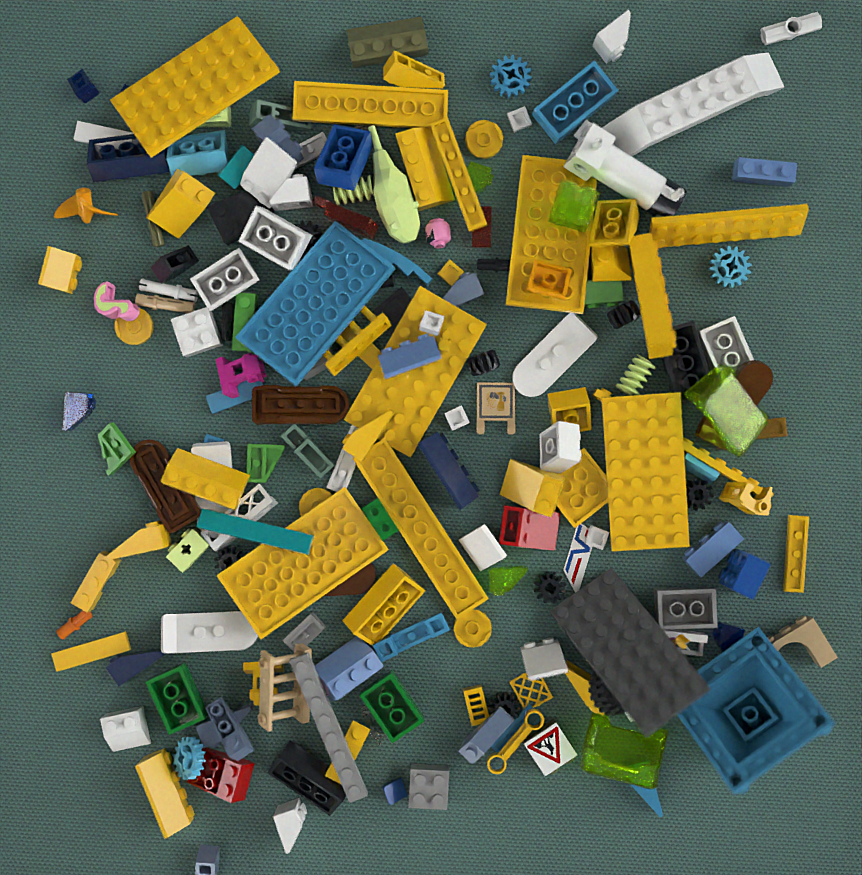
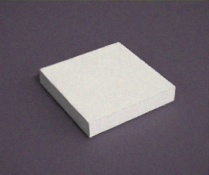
M485 524L459 539V542L480 571L507 556Z

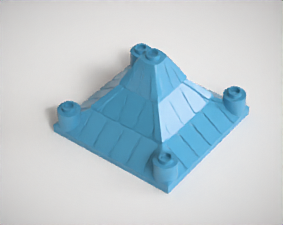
M759 627L697 670L711 688V691L678 714L680 720L734 795L745 793L749 789L750 783L818 735L829 734L835 725L832 718Z

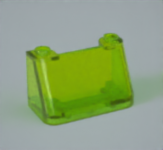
M719 364L687 390L684 395L690 402L694 401V404L697 406L696 408L703 413L721 437L720 440L723 442L724 448L740 458L747 452L766 427L768 416L764 411L757 408L734 377L736 375L735 371L730 366L725 367Z
M592 712L581 750V769L589 774L646 789H655L660 777L669 730L660 727L651 735L645 737L641 732L611 725L610 718L605 714L601 715Z

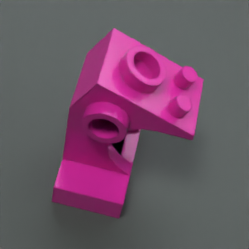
M245 354L242 358L233 362L224 357L215 359L222 392L232 399L239 397L238 385L241 382L247 380L249 383L257 381L263 383V378L267 377L266 372H264L263 361H259L256 354ZM242 367L243 373L235 376V371Z

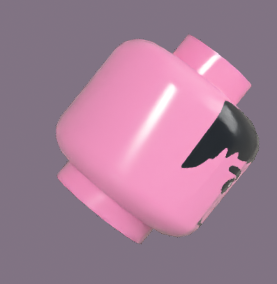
M432 219L426 225V241L429 245L439 249L444 248L445 244L450 242V226L444 219Z

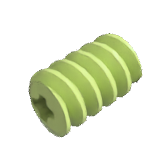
M370 175L367 176L366 182L363 177H360L354 191L333 187L337 206L340 205L341 199L344 204L348 203V198H350L352 203H355L356 197L362 202L364 196L370 201L371 195H373Z
M638 354L639 358L632 359L635 365L629 364L628 368L630 371L624 372L627 378L621 377L620 381L622 384H616V388L628 396L632 394L639 395L636 388L643 389L640 382H647L648 380L644 376L652 375L648 369H656L649 360Z

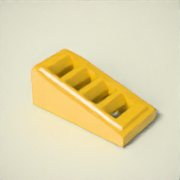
M481 684L463 688L472 726L480 725L489 717ZM480 693L478 697L469 698L468 696ZM481 700L482 702L475 705L470 704V702ZM483 707V710L472 713V709ZM485 714V718L474 720V716Z

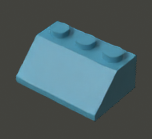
M225 130L185 135L168 146L166 159L171 176H173L176 169L182 170L190 176L221 172L229 162Z

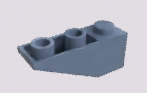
M222 697L205 707L230 758L239 761L254 751L247 734Z

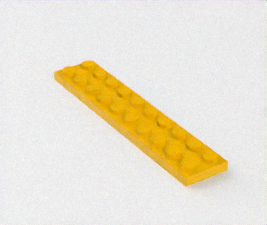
M383 438L374 444L363 461L354 457V462L398 527L456 620L488 600L489 598L388 441Z

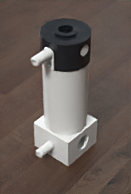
M592 123L578 139L563 167L585 181L592 176L627 199H636L637 205L654 217L674 216L681 206L687 190L613 145L616 137Z

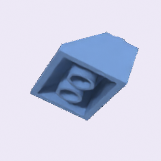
M427 333L417 337L418 341L411 343L408 340L400 343V348L393 350L391 346L381 350L382 354L378 355L385 379L441 359L434 336L429 337Z
M357 636L314 665L324 690L331 701L339 700L384 667L375 652Z

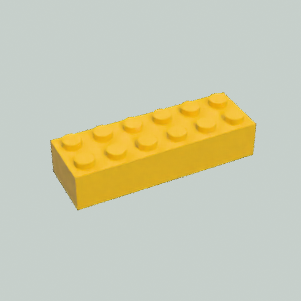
M652 233L633 236L629 243L630 258L649 359L673 355V348H676L674 329L672 330V316L668 307L669 300L667 293H665V279L661 270V258L658 255L657 239H653Z

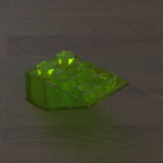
M561 181L548 222L585 233L600 192H597L592 187L586 186L583 188L577 186L572 181Z

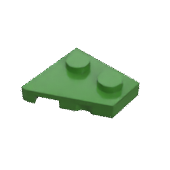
M114 422L109 423L98 434L99 443L102 447V456L106 458L109 468L106 472L108 476L113 475L136 452Z
M248 444L246 474L250 475L248 482L266 483L280 459L285 445Z

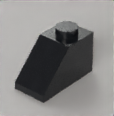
M187 245L160 256L151 269L162 284L198 263L199 259L190 246Z

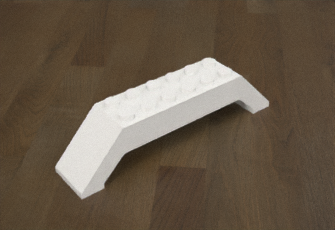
M769 52L747 55L634 106L602 127V129L616 137L613 145L630 156H634L653 144L749 100L775 93L783 89L784 85Z

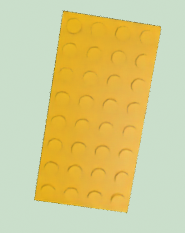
M236 16L110 99V101L152 158L280 73V71L245 24Z
M522 155L506 305L576 314L584 313L590 254L589 240L593 225L597 179L591 176L585 181L563 167L567 160ZM534 259L572 269L565 300L527 290Z
M419 286L384 349L391 346L393 350L400 348V343L408 340L413 343L418 341L417 337L427 334L420 331L419 327L425 311L444 316L438 336H433L437 347L439 343L438 338L450 339L452 341L449 347L450 352L447 353L446 351L439 350L441 359L386 379L378 359L344 419L355 427L361 428L386 412L394 411V414L379 435L378 440L385 438L391 447L410 458L487 325Z
M681 392L601 397L611 551L690 547Z
M343 487L285 528L314 536L309 555L261 544L216 575L260 639H263L389 550L346 487Z

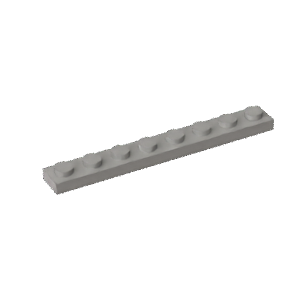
M309 652L291 658L289 662L349 803L367 797L368 791Z

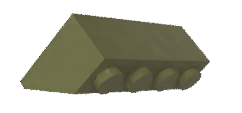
M422 16L347 29L353 68L386 63L394 50L410 58L428 55V45Z

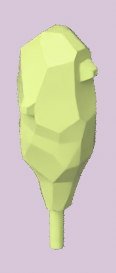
M373 125L368 127V131H370L375 149L373 154V192L376 209L389 235L400 243H410L417 238L420 230V219L417 210L419 204L418 201H414L407 176L394 165L387 151L382 149L376 128Z

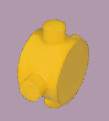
M441 337L438 338V350L450 352L449 347L452 341L450 339H442Z

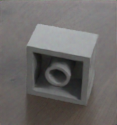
M411 763L409 808L447 810L449 765Z

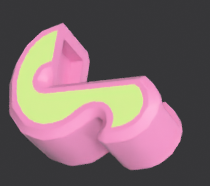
M106 281L97 287L94 294V307L98 313L110 319L120 317L125 321H133L138 317L140 311L136 304H132L130 300H114L115 286Z

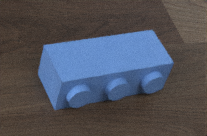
M739 157L733 165L732 181L789 187L795 183L797 163Z
M718 522L709 535L705 534L698 540L699 544L697 546H692L685 551V556L682 559L697 576H704L744 540L730 522Z

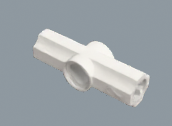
M815 12L798 18L791 17L787 21L763 27L760 30L761 40L764 45H769L782 40H792L796 36L820 30L822 28L821 15ZM788 26H792L795 32H791Z

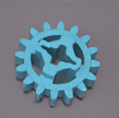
M727 246L725 251L723 248L719 249V254L714 253L712 255L715 260L709 261L713 267H710L708 271H713L714 273L710 277L717 278L715 284L722 282L723 288L727 284H729V288H733L735 284L737 286L742 285L741 281L747 280L745 275L751 274V271L747 270V268L752 266V264L746 261L750 257L743 256L744 250L738 252L737 246L733 250H731L730 246ZM729 255L727 260H720L721 257ZM729 263L731 264V268H733V270L729 271V267L726 266ZM733 274H739L736 279L731 280Z
M182 737V741H178L179 747H175L176 754H173V765L177 766L175 772H179L178 777H182L183 780L196 779V776L201 775L200 770L204 769L202 762H205V751H202L203 744H199L200 739L195 737Z

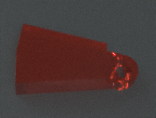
M315 195L312 203L324 209V215L330 221H337L346 228L369 238H374L378 225L371 218L335 205L327 199Z

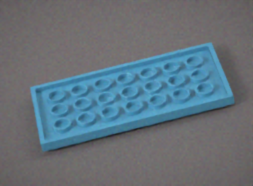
M334 221L235 338L294 386H297L393 273L395 266L337 221Z

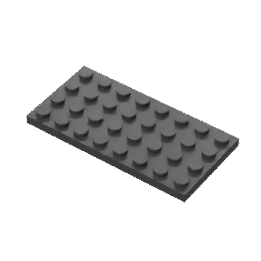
M612 568L550 611L551 616L645 737L651 735L711 691V688Z

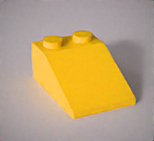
M176 169L146 218L179 239L205 210L215 192L186 172Z
M636 199L597 201L589 246L629 245L637 230L640 216Z
M510 459L499 495L531 511L552 517L566 476L540 470L539 467Z
M161 520L145 524L146 528L138 530L108 554L106 560L171 546L170 533L161 523Z

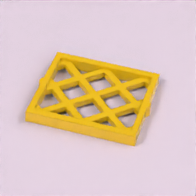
M522 673L520 676L509 681L523 709L528 705L529 700L536 702L532 706L535 708L553 698L543 678H540L541 681L536 679L529 680L527 674ZM523 678L521 685L515 683L516 680ZM525 680L532 681L530 688L524 686ZM535 682L541 684L540 690L533 689ZM515 686L520 687L519 694H518V692H517ZM543 686H545L548 693L542 692ZM523 689L529 690L528 697L521 695ZM532 691L538 693L537 699L530 698ZM541 694L547 696L546 699L542 701L539 700ZM521 698L527 699L525 705Z

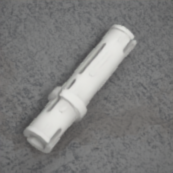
M143 278L140 280V283L147 285H139L140 291L172 296L177 300L181 298L196 302L198 297L190 296V294L198 295L197 290L183 288L182 285L161 284Z

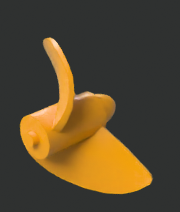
M89 188L77 189L75 191L76 194L63 202L54 214L56 219L79 215L86 224L91 222L93 214L118 216V214L94 207Z

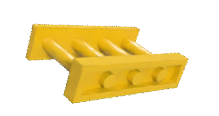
M364 306L360 312L371 323L365 329H361L352 320L348 327L356 334V337L347 342L339 335L335 341L342 349L335 355L329 350L323 354L328 360L325 366L334 377L392 326L388 317L383 312L379 316H375Z

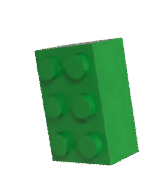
M186 662L150 677L146 681V685L169 735L202 721L208 716L204 702Z
M390 670L360 691L359 696L391 743H394L424 722V715L393 670Z

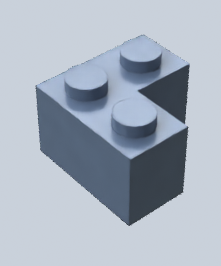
M269 114L252 128L260 144L268 137L297 161V164L304 159L300 152L302 150L301 146L297 141L292 142L290 140L291 137L284 129L285 126L279 118L275 120Z

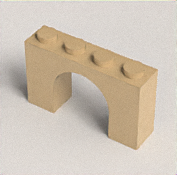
M801 616L795 620V624L787 625L779 630L780 633L767 637L777 651L785 644L791 642L802 643L814 663L821 668L838 658L816 621L810 616Z

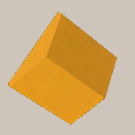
M534 259L527 290L565 300L572 269Z

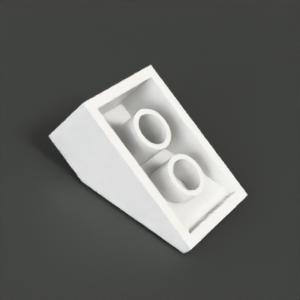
M266 137L245 170L240 185L256 197L260 203L270 209L272 207L270 199L285 180L291 178L297 161Z
M553 637L542 640V643L537 644L534 641L524 643L523 647H520L524 668L529 680L568 672L561 646L557 639L554 640Z

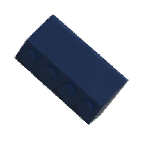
M134 134L89 140L87 167L93 182L163 174L170 170L166 159L167 148L151 158ZM132 139V142L120 144L118 149H115L111 144L104 146L96 145L98 143Z
M436 432L418 443V445L461 510L479 497L477 492L480 490L474 481L470 483L466 477L470 474L464 465L460 467L456 460L459 457L454 449L449 450L446 446L448 440L443 433L439 435Z

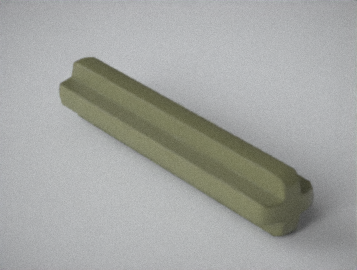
M151 191L142 193L146 216L155 204ZM147 218L153 246H164L161 227Z

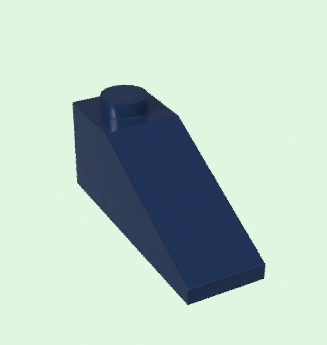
M161 648L126 653L122 657L118 654L109 660L111 664L106 669L116 684L120 686L165 654L162 653Z

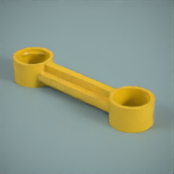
M534 708L529 709L524 715L525 722L502 749L488 756L487 767L491 773H503L507 766V759L532 730H538L543 726L544 717L541 711ZM531 713H538L541 721L537 725H530L527 722L528 716ZM494 757H499L503 759V766L500 769H493L490 766V760Z

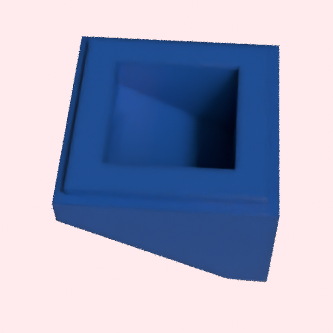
M401 777L383 784V790L389 805L408 796Z

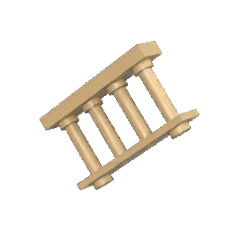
M303 643L295 644V652L290 655L274 657L265 650L261 651V658L259 660L260 704L258 723L268 732L272 731V721L293 716L302 724L309 722L310 709L294 671L273 676L275 665L290 663L289 660L306 652H309L311 657L312 649ZM294 680L292 691L273 694V684ZM293 698L292 709L272 713L274 702Z

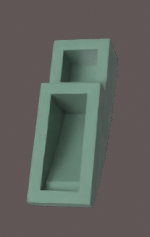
M291 424L280 434L320 479L335 466L298 424Z

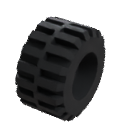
M596 672L591 675L592 679L589 680L590 688H588V691L591 693L590 699L594 701L593 705L595 708L598 707L599 712L605 713L607 716L626 713Z

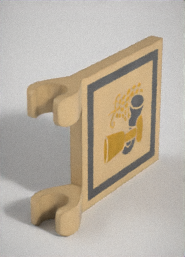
M477 382V434H484L485 421H507V434L513 435L515 433V386L513 383Z

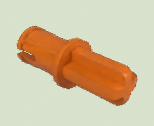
M82 610L75 617H70L67 623L56 630L57 635L63 640L75 630L78 631L80 626L92 618L91 611L85 612Z

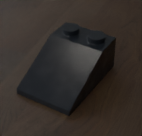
M247 191L225 198L207 207L223 242L227 246L240 239L256 206L263 207L275 214L273 208L269 209Z

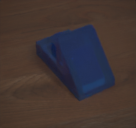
M83 69L67 79L73 92L83 103H87L99 95L98 89Z

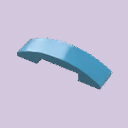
M441 612L393 633L373 644V647L380 661L383 662L412 646L449 631L450 628Z

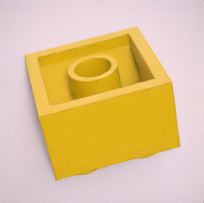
M590 246L589 258L593 282L627 281L632 279L628 250L625 246Z
M48 246L38 284L72 294L78 283L76 279L77 273L82 268L81 257Z
M585 387L547 394L552 425L562 421L578 424L579 432L591 430L590 400Z

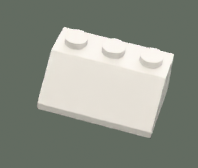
M238 248L190 280L211 312L258 282L259 278L245 254Z

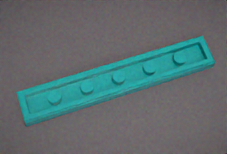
M203 508L197 523V528L306 555H309L314 538L310 534Z

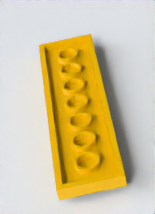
M294 81L293 121L402 128L426 127L431 129L430 123L447 117L448 90Z
M807 204L656 217L651 218L649 233H652L653 239H657L658 248L796 236L802 233L809 208Z

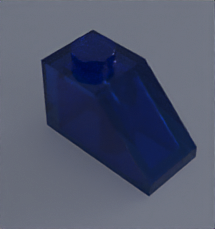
M65 392L62 431H72L92 414V409L94 410L96 400L93 398L94 394Z
M718 621L717 628L713 629L714 641L721 653L741 640L745 633L744 628Z

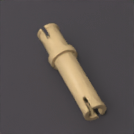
M138 293L136 295L135 304L137 306L150 307L153 310L164 309L184 313L195 311V302L159 297V295L148 296Z

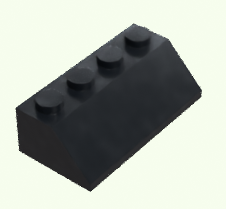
M694 320L673 326L672 330L674 329L676 348H673V355L661 357L671 392H681V405L716 395Z
M291 740L267 772L329 816L340 806L346 797L343 786L325 776L330 765L323 763L314 754L307 752L298 743Z

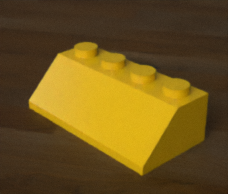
M420 127L395 133L414 199L419 204L418 212L455 201L432 129Z
M177 448L167 464L161 483L236 511L250 475Z
M393 563L342 621L354 635L373 646V644L382 640L426 590L404 570Z
M165 748L144 756L135 766L164 839L188 826L194 819V810L191 805H188L186 800L187 793L184 788H181L179 783V773L175 772L172 766V756Z

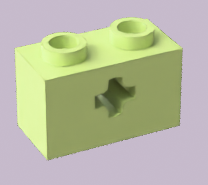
M197 528L187 529L181 535L183 539L178 544L175 542L168 549L170 553L166 558L182 573L187 571L210 547ZM190 545V551L186 553V546Z

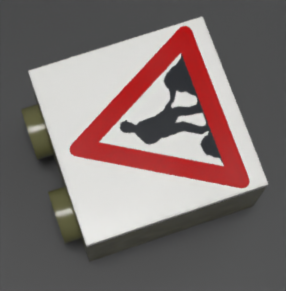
M555 718L544 724L540 729L529 734L523 741L545 776L554 774L559 770L560 766L569 764L577 756L574 747Z

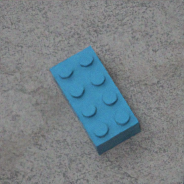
M593 61L534 108L532 116L552 141L557 144L615 98L619 90L598 64Z

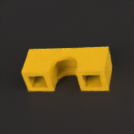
M107 551L99 552L71 601V604L85 612L95 608L103 594L101 591L105 583L113 576L121 562L119 558L106 560V556L110 554Z

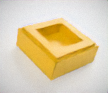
M449 259L437 275L452 287L464 271Z

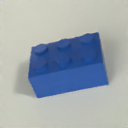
M333 125L314 167L318 184L355 190L373 148L370 131Z
M735 548L727 558L728 564L726 568H723L719 574L720 580L718 583L754 600L771 564Z

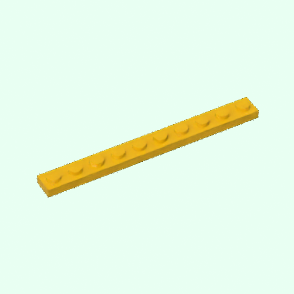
M601 388V390L595 389L591 396L602 402L601 397H611L612 393ZM685 437L683 438L685 453L693 455L733 482H749L754 486L751 493L760 495L763 488L758 486V481L751 477L746 479L742 476L743 472L734 467L732 469L725 466V461L718 457L713 459L709 456L710 452L701 447L699 449L692 446L694 444L692 441Z

